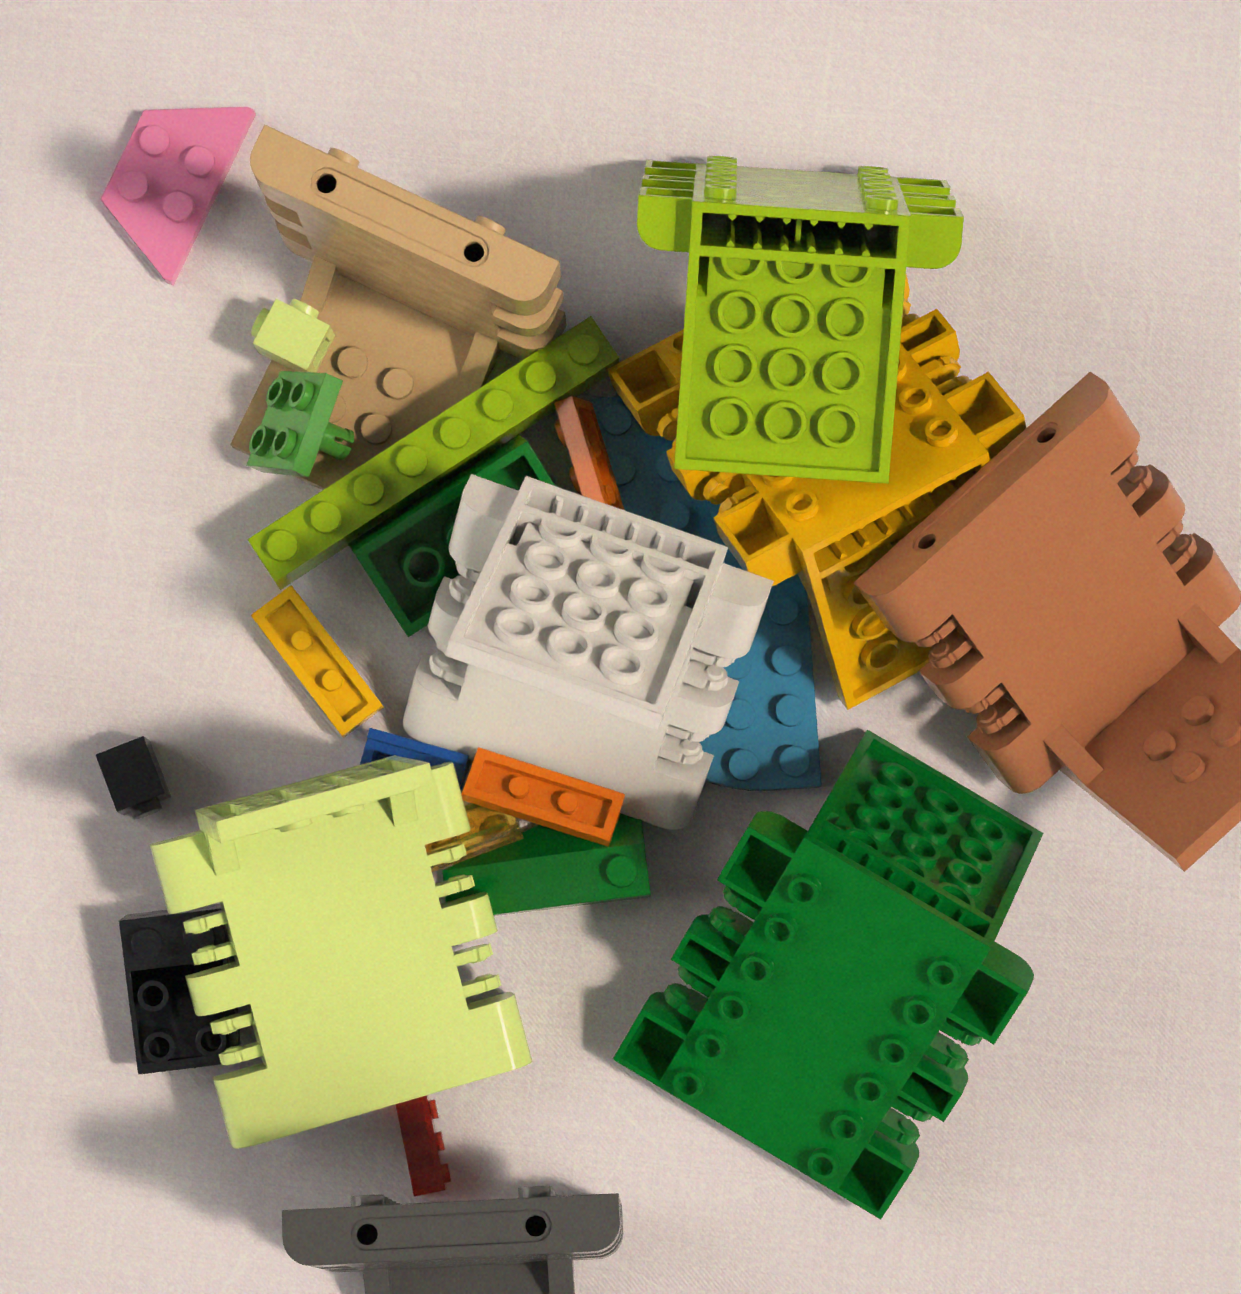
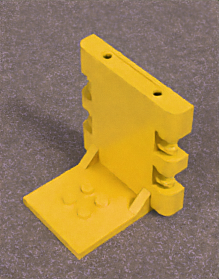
M907 275L905 278L889 484L674 469L684 329L607 369L613 388L642 429L651 436H661L669 441L674 440L672 448L667 450L666 453L672 471L689 495L696 500H707L714 505L721 504L717 516L713 517L719 537L742 569L773 580L772 586L798 574L812 604L837 695L847 710L918 673L929 662L928 652L931 648L918 647L915 642L902 641L889 631L853 582L1027 428L1024 414L989 371L973 380L964 375L958 376L961 366L957 362L960 348L956 331L938 309L922 317H919L917 314L908 315L911 304L907 300L910 293Z

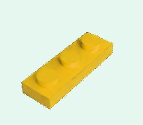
M292 585L251 615L343 738L384 708Z

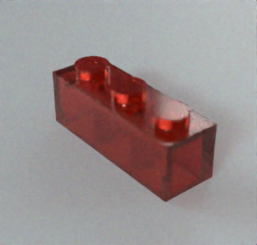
M429 1095L396 1104L414 1197L447 1190L446 1183L452 1182L448 1163L442 1164L440 1151L445 1150L442 1131L436 1132L433 1119L439 1118L436 1100H429Z

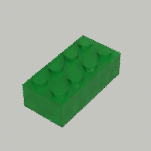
M517 435L348 543L407 637L428 625L435 596L443 578L454 579L456 576H460L456 569V561L449 553V543L462 493L470 475L473 474L518 491L526 476L555 486L530 444L522 436Z

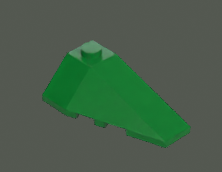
M622 813L619 815L609 847L537 825L442 870L443 881L464 874L472 875L475 884L470 889L445 896L446 902L486 892L488 893L494 916L651 897L642 819H636Z

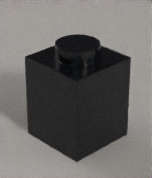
M139 737L96 754L97 761L118 813L122 815L131 813L134 820L160 811L162 809L160 801L171 797L152 744L146 737Z

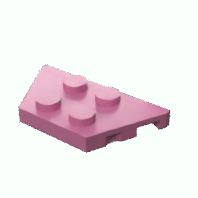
M249 107L144 110L101 197V201L121 224L166 283L174 286L256 116L255 111Z

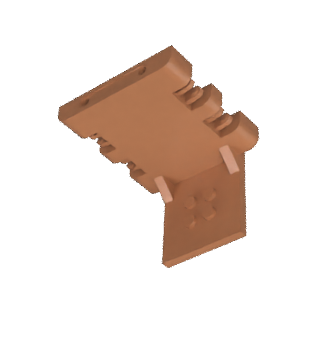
M1089 372L853 583L885 627L895 636L905 642H915L918 647H931L928 652L929 662L919 670V673L936 696L949 707L958 710L964 709L967 713H979L976 718L977 728L967 738L1000 782L1015 793L1025 794L1040 788L1060 770L1185 872L1241 821V650L1219 628L1238 609L1241 603V590L1209 542L1196 533L1192 535L1180 534L1183 530L1182 518L1185 513L1183 500L1163 472L1151 464L1148 466H1135L1139 459L1138 451L1136 450L1140 441L1139 432L1108 384L1092 372Z

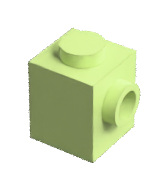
M275 299L270 310L266 308L261 310L251 331V335L255 337L253 345L259 354L295 372L315 373L326 355L335 334L329 324L317 319L319 312L297 299H292L289 305Z

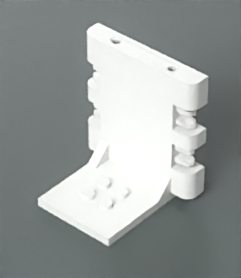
M471 474L462 493L449 543V553L456 561V569L460 576H456L454 579L443 578L437 590L428 623L429 632L435 638L436 646L440 651L435 652L433 655L424 652L417 666L403 718V727L417 741L469 755L470 760H474L479 747L624 793L625 800L620 813L636 819H642L644 822L664 829L677 830L684 828L693 818L714 755L704 752L699 742L707 737L709 738V735L715 734L723 728L739 684L738 680L727 676V671L723 667L731 665V663L735 662L736 658H741L749 652L774 581L723 563L728 550L727 546L528 476L525 477L518 491Z

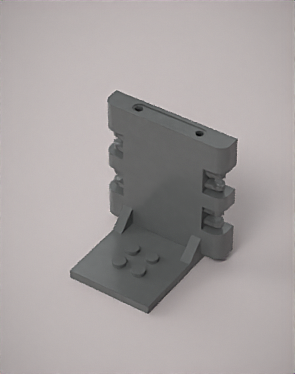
M551 1186L518 1188V1198L415 1204L396 1203V1201H392V1199H388L384 1195L351 1196V1207L282 1210V1237L287 1254L299 1264L332 1272L363 1271L365 1294H575L573 1260L603 1259L614 1254L623 1240V1212L619 1193L558 1196ZM537 1221H545L546 1230L542 1235L535 1237L527 1233L526 1222L534 1227Z

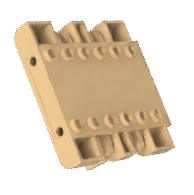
M264 124L251 151L250 166L260 190L265 196V201L275 219L284 244L294 254L312 262L300 301L316 309L319 312L317 319L329 324L335 334L316 373H327L343 380L329 422L354 432V443L344 440L342 443L338 442L352 448L345 459L339 461L333 458V456L318 450L310 476H294L324 490L484 386L501 351L524 360L562 335L567 324L565 312L559 309L564 299L563 291L556 288L561 278L560 261L504 236L506 229L486 217L476 216L475 221H472L357 168L360 162L342 150L330 148L327 154ZM271 360L230 444L232 448L250 456V439L256 428L261 425L268 406L266 403L267 391L271 383L278 378L280 371L293 370Z

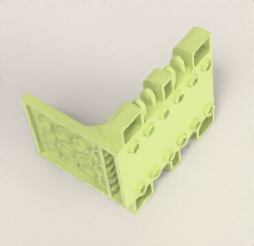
M396 755L197 809L195 813L200 828L199 831L150 844L169 914L181 913L220 902V911L189 919L183 922L186 934H198L206 932L210 928L226 924L230 941L199 948L196 952L192 953L194 965L205 964L234 956L235 962L186 975L185 977L197 1016L216 1014L244 1005L248 1006V1011L223 1017L210 1023L213 1034L221 1035L237 1031V1029L251 1025L254 1028L257 1042L227 1048L219 1054L222 1066L261 1057L263 1062L213 1077L230 1144L233 1148L238 1149L262 1144L512 1071L532 1062L514 993L506 992L467 1004L466 997L484 993L501 986L499 974H485L461 983L457 966L486 960L487 957L493 955L491 944L476 945L454 952L452 950V946L483 938L498 931L488 893L480 892L440 904V897L475 886L473 876L462 874L451 877L446 881L435 883L430 866L455 862L467 855L464 844L453 845L431 852H426L425 848L426 844L451 838L471 830L453 762L430 767L428 762Z

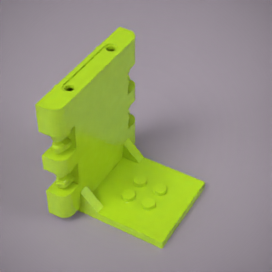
M707 156L706 164L646 160L645 174L642 178V187H640L638 197V233L641 239L653 249L689 252L674 469L889 484L906 267L924 269L946 267L957 258L962 245L964 216L960 208H955L956 199L953 195H950V186L947 180L892 177L888 174V168L876 166H858V174L737 166V158L728 156Z

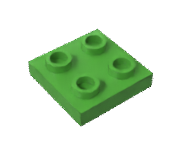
M280 371L278 378L271 383L267 391L266 403L268 406L261 425L256 428L250 439L249 451L251 454L246 466L263 473L309 477L318 450L333 456V458L339 461L345 459L352 448L338 442L342 443L344 440L354 443V432L329 422L343 380L327 373Z

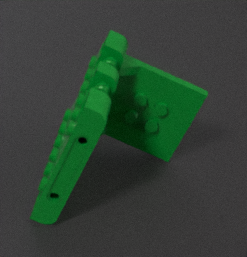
M867 729L808 831L784 816L771 811H760L755 814L717 881L726 885L723 890L725 900L732 907L737 908L738 911L755 921L753 922L738 912L732 911L731 908L723 906L713 907L709 915L702 914L697 916L670 959L680 965L677 969L679 971L678 974L686 985L673 983L668 985L664 992H655L649 996L613 1060L881 1220L910 1176L919 1158V1148L916 1144L920 1137L919 1129L906 1116L921 1122L930 1120L934 1116L944 1122L961 1097L968 1082V1073L965 1065L969 1059L966 1051L959 1044L954 1043L952 1039L941 1034L939 1030L953 1039L961 1041L962 1044L974 1046L979 1044L982 1039H985L994 1045L1027 995L1033 982L1034 973L1029 964L1014 952L995 942V939L1044 833Z

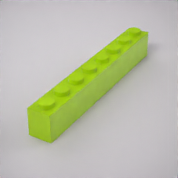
M592 316L551 341L546 347L537 350L247 540L281 590L349 546L348 543L556 411L555 402L570 396L577 397L608 377L607 369L619 363V356Z

